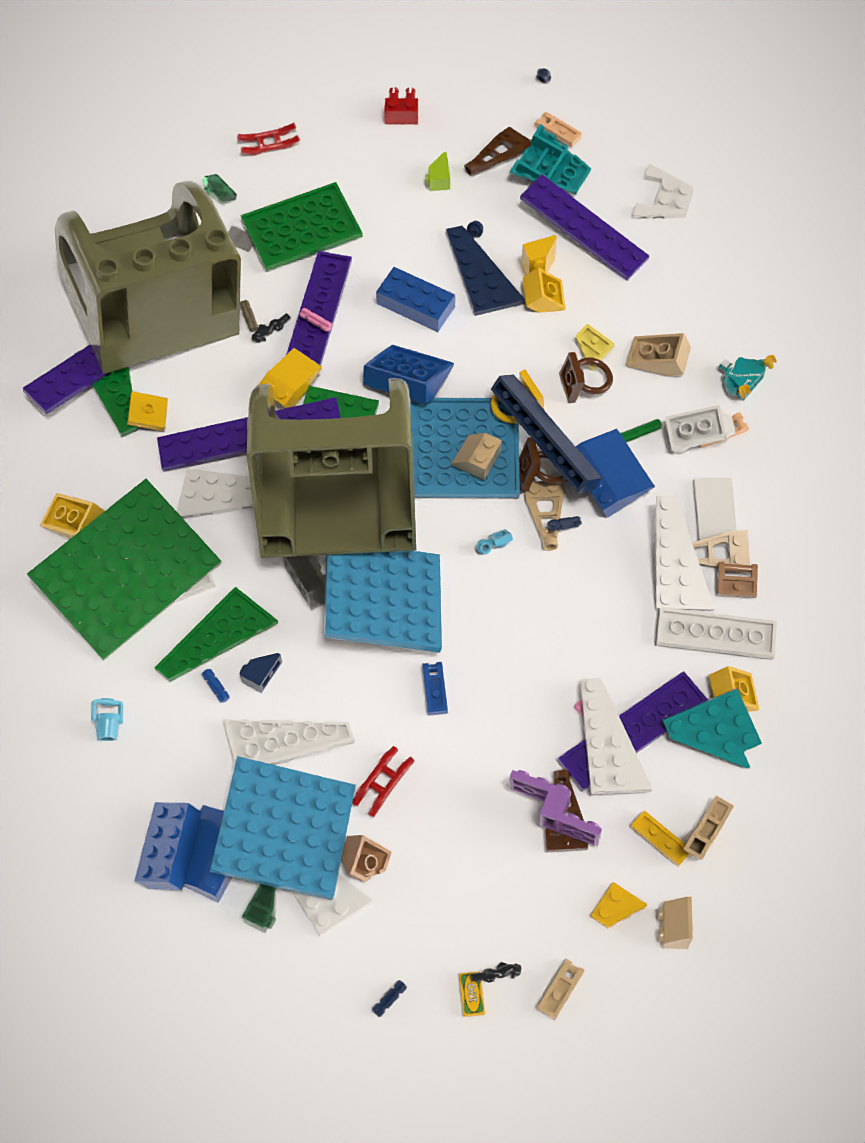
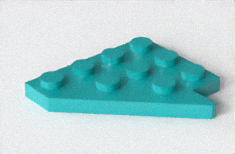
M738 688L663 719L672 740L745 768L751 767L744 751L762 744Z

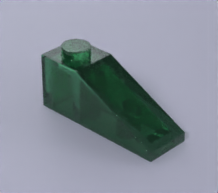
M264 884L259 885L241 916L245 924L263 933H266L268 929H272L276 922L277 887Z

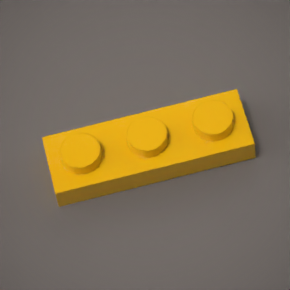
M645 810L631 824L633 830L678 867L690 855V853L683 850L686 844Z

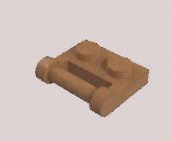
M718 562L717 596L757 597L758 564L737 565ZM725 571L750 573L751 577L725 576Z

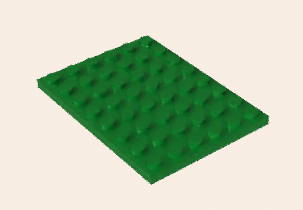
M145 478L30 570L27 576L104 661L172 605L183 593L191 589L209 572L220 565L222 561L149 480Z

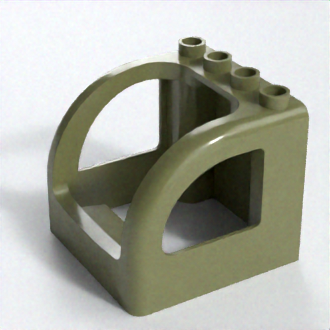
M191 180L176 183L172 191V205L167 212L90 234L84 221L74 210L64 212L57 218L54 231L58 271L103 374L239 335L241 257L212 199L198 183ZM196 212H197V214H198V216H199V218H200V220H201V224H200V225H199V222H198V219H197ZM181 234L186 235L165 241L166 238H170ZM78 263L83 274L86 305L68 266L70 264Z
M389 378L390 408L387 412L372 416L337 419H279L276 414L271 384H261L253 388L248 406L247 464L261 558L417 550L410 393L408 384L403 379ZM256 453H258V466H257Z

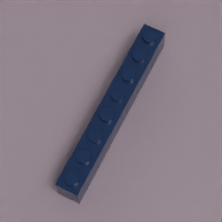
M514 374L500 375L493 384L491 391L578 494L593 491L602 479L598 472Z

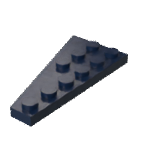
M463 225L446 229V235L474 316L526 304L525 298Z

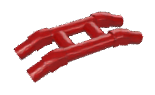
M293 122L279 129L255 134H237L238 141L255 142L257 140L258 146L241 147L240 151L242 154L258 155L259 153L290 148L295 143L301 141L300 137L296 135L281 141L280 136L290 133L297 126ZM274 138L275 143L265 145L263 139Z
M392 746L381 757L376 767L359 787L353 798L352 804L359 806L369 788L377 792L379 795L368 812L372 817L376 816L397 783L415 762L414 758L408 757L398 767L397 771L387 766L388 763L398 752L395 746ZM381 772L391 778L385 788L375 782Z

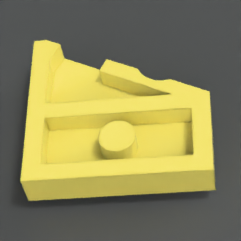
M588 323L576 335V340L585 358L592 357L602 361L615 347L614 342ZM588 365L592 371L596 368L594 365Z

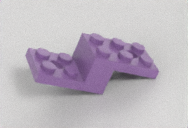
M512 769L509 776L510 790L544 802L540 812L539 826L598 847L602 828L599 827V824L593 821L584 822L579 820V817L574 814L568 813L566 815L571 797V791L568 790V787L562 784L554 785L548 783L549 781L543 777L535 778L529 776V773L523 770L515 771Z

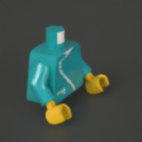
M768 355L765 359H745L739 357L733 364L724 359L719 368L725 371L723 383L728 394L738 396L744 401L764 379L766 367L769 369L774 368L773 363L777 362L775 356Z

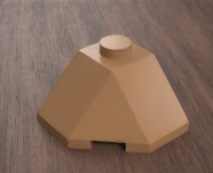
M350 835L346 837L342 860L349 875L361 882H366L371 877L386 871L392 851L364 835Z

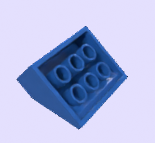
M392 344L363 365V385L385 391L389 394V378H400L408 384L411 400L417 401L420 404H427L437 395L454 367V362Z
M617 428L575 446L602 477L591 493L607 518L655 488V485Z
M203 805L200 809L201 816L183 887L219 903L232 879L229 876L210 872L224 811Z

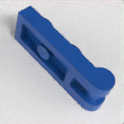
M442 661L430 665L422 663L428 715L447 714L448 706ZM430 672H437V675H430Z

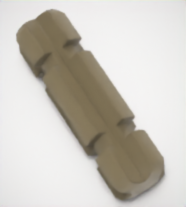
M248 300L241 301L240 307L249 330L253 332L258 328L253 310Z

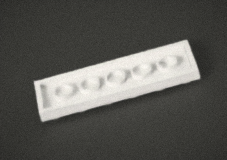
M660 607L656 645L774 659L777 621Z

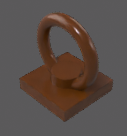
M568 352L559 372L568 403H575L581 390L588 394L598 395L608 391L613 384V374L607 364L592 357L578 360L576 352ZM584 365L599 367L605 373V384L600 387L586 385L584 372L581 367Z
M527 437L519 456L521 490L529 491L535 476L548 483L558 484L565 482L566 479L563 475L550 476L540 471V458L548 459L543 451L537 450L536 443L530 437Z

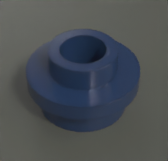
M539 68L536 78L542 83H547L552 79L551 72L546 68Z
M474 220L467 225V231L473 237H480L484 232V226L480 221Z

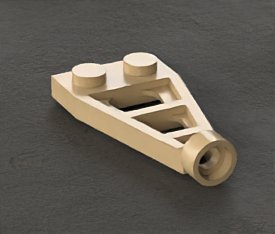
M532 482L529 491L524 490L526 504L543 542L544 550L553 551L559 547L557 539L558 529L550 531L548 528H543L541 519H560L563 503L562 483ZM552 500L554 502L553 510L549 512H540L536 504L537 501Z
M748 530L728 531L692 543L694 548L700 546L708 547V558H697L699 564L718 567V562L720 561L725 562V564L750 565ZM722 542L728 543L729 558L726 560L715 558L712 551L714 545Z

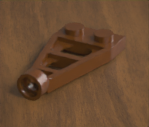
M509 126L497 134L472 161L464 165L465 171L468 175L473 176L510 159L532 145L531 140ZM501 143L510 148L503 153L495 150ZM488 154L494 157L488 161L483 160Z
M561 769L554 771V785L562 784L571 791V806L568 807L566 813L574 814L579 817V820L584 821L570 781L569 770ZM547 828L545 830L547 852L588 850V843Z

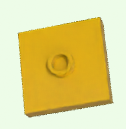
M132 391L127 425L164 431L168 398Z

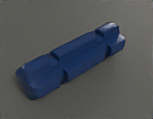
M579 516L550 520L547 526L550 531H555L557 529L579 527L582 521Z
M398 980L393 985L394 988H390L380 999V1003H376L372 1008L376 1016L381 1017L386 1012L385 1009H389L400 997L399 994H402L407 989L403 981Z

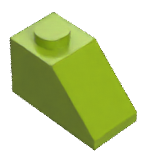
M443 152L428 167V174H425L426 185L429 184L430 191L450 190L447 152Z

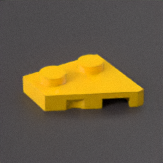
M613 882L590 918L609 929L617 925L618 922L631 917L636 912L644 910L647 907V903Z

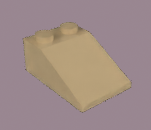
M685 333L634 336L626 365L627 367L665 376L683 375L691 345Z

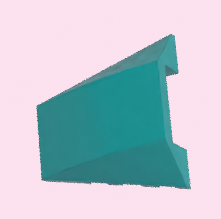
M540 124L532 136V145L524 151L519 160H516L509 173L532 181H536L543 174L564 191L576 195L592 168L576 154L573 155L565 144L562 145L558 142L556 136L552 133L549 134L545 127Z

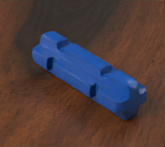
M212 669L204 670L202 677L205 681L207 680L206 683L214 695L217 694L216 697L219 702H227L230 699V695L227 691H224L225 688L219 679L214 677L215 674Z

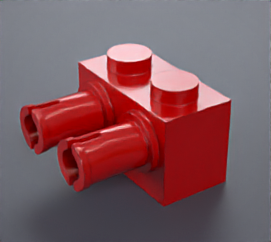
M393 87L389 88V98H385L384 107L385 125H418L419 103L418 98H415L416 89L411 87V93H409L410 87L406 88L405 98H399V89L395 87L393 93Z

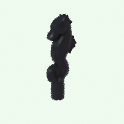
M285 313L279 319L271 320L268 326L266 324H259L255 333L252 334L251 340L256 343L265 342L266 338L264 336L272 334L274 329L276 331L283 329V324L290 319L289 314Z
M501 962L496 969L487 968L483 972L471 973L470 980L471 982L485 981L492 983L495 981V977L505 978L510 974L511 978L515 979L516 976H520L522 967L517 963L507 964Z

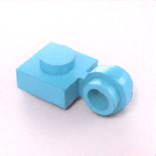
M506 529L488 535V539L479 540L476 544V549L481 554H488L493 545L495 547L506 546L508 542L513 540L512 534Z

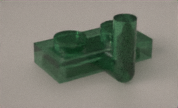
M218 174L204 176L202 182L207 186L204 190L208 195L214 193L222 202L236 200L237 193Z

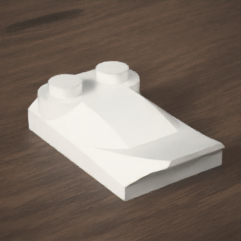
M720 404L665 416L672 452L684 453L688 448L727 439L736 434L732 416L726 413L720 407Z

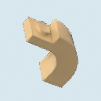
M716 795L683 850L703 860L723 828L734 805Z

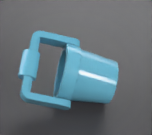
M102 697L91 702V721L95 722L97 740H117L119 723H123L122 701ZM97 704L118 706V714H97Z

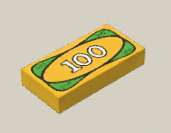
M480 971L459 973L464 1018L485 1015L482 982H471L470 980L471 973H479Z

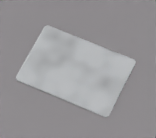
M235 226L230 228L228 233L235 247L249 252L253 247V243L248 233Z

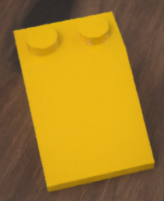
M293 348L266 373L258 385L271 384L274 401L285 408L294 407L323 367Z
M56 493L39 526L70 539L105 510L94 502Z

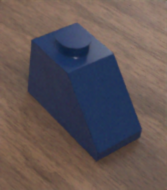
M274 653L250 659L247 665L244 664L240 670L241 682L262 694L282 664L281 654Z

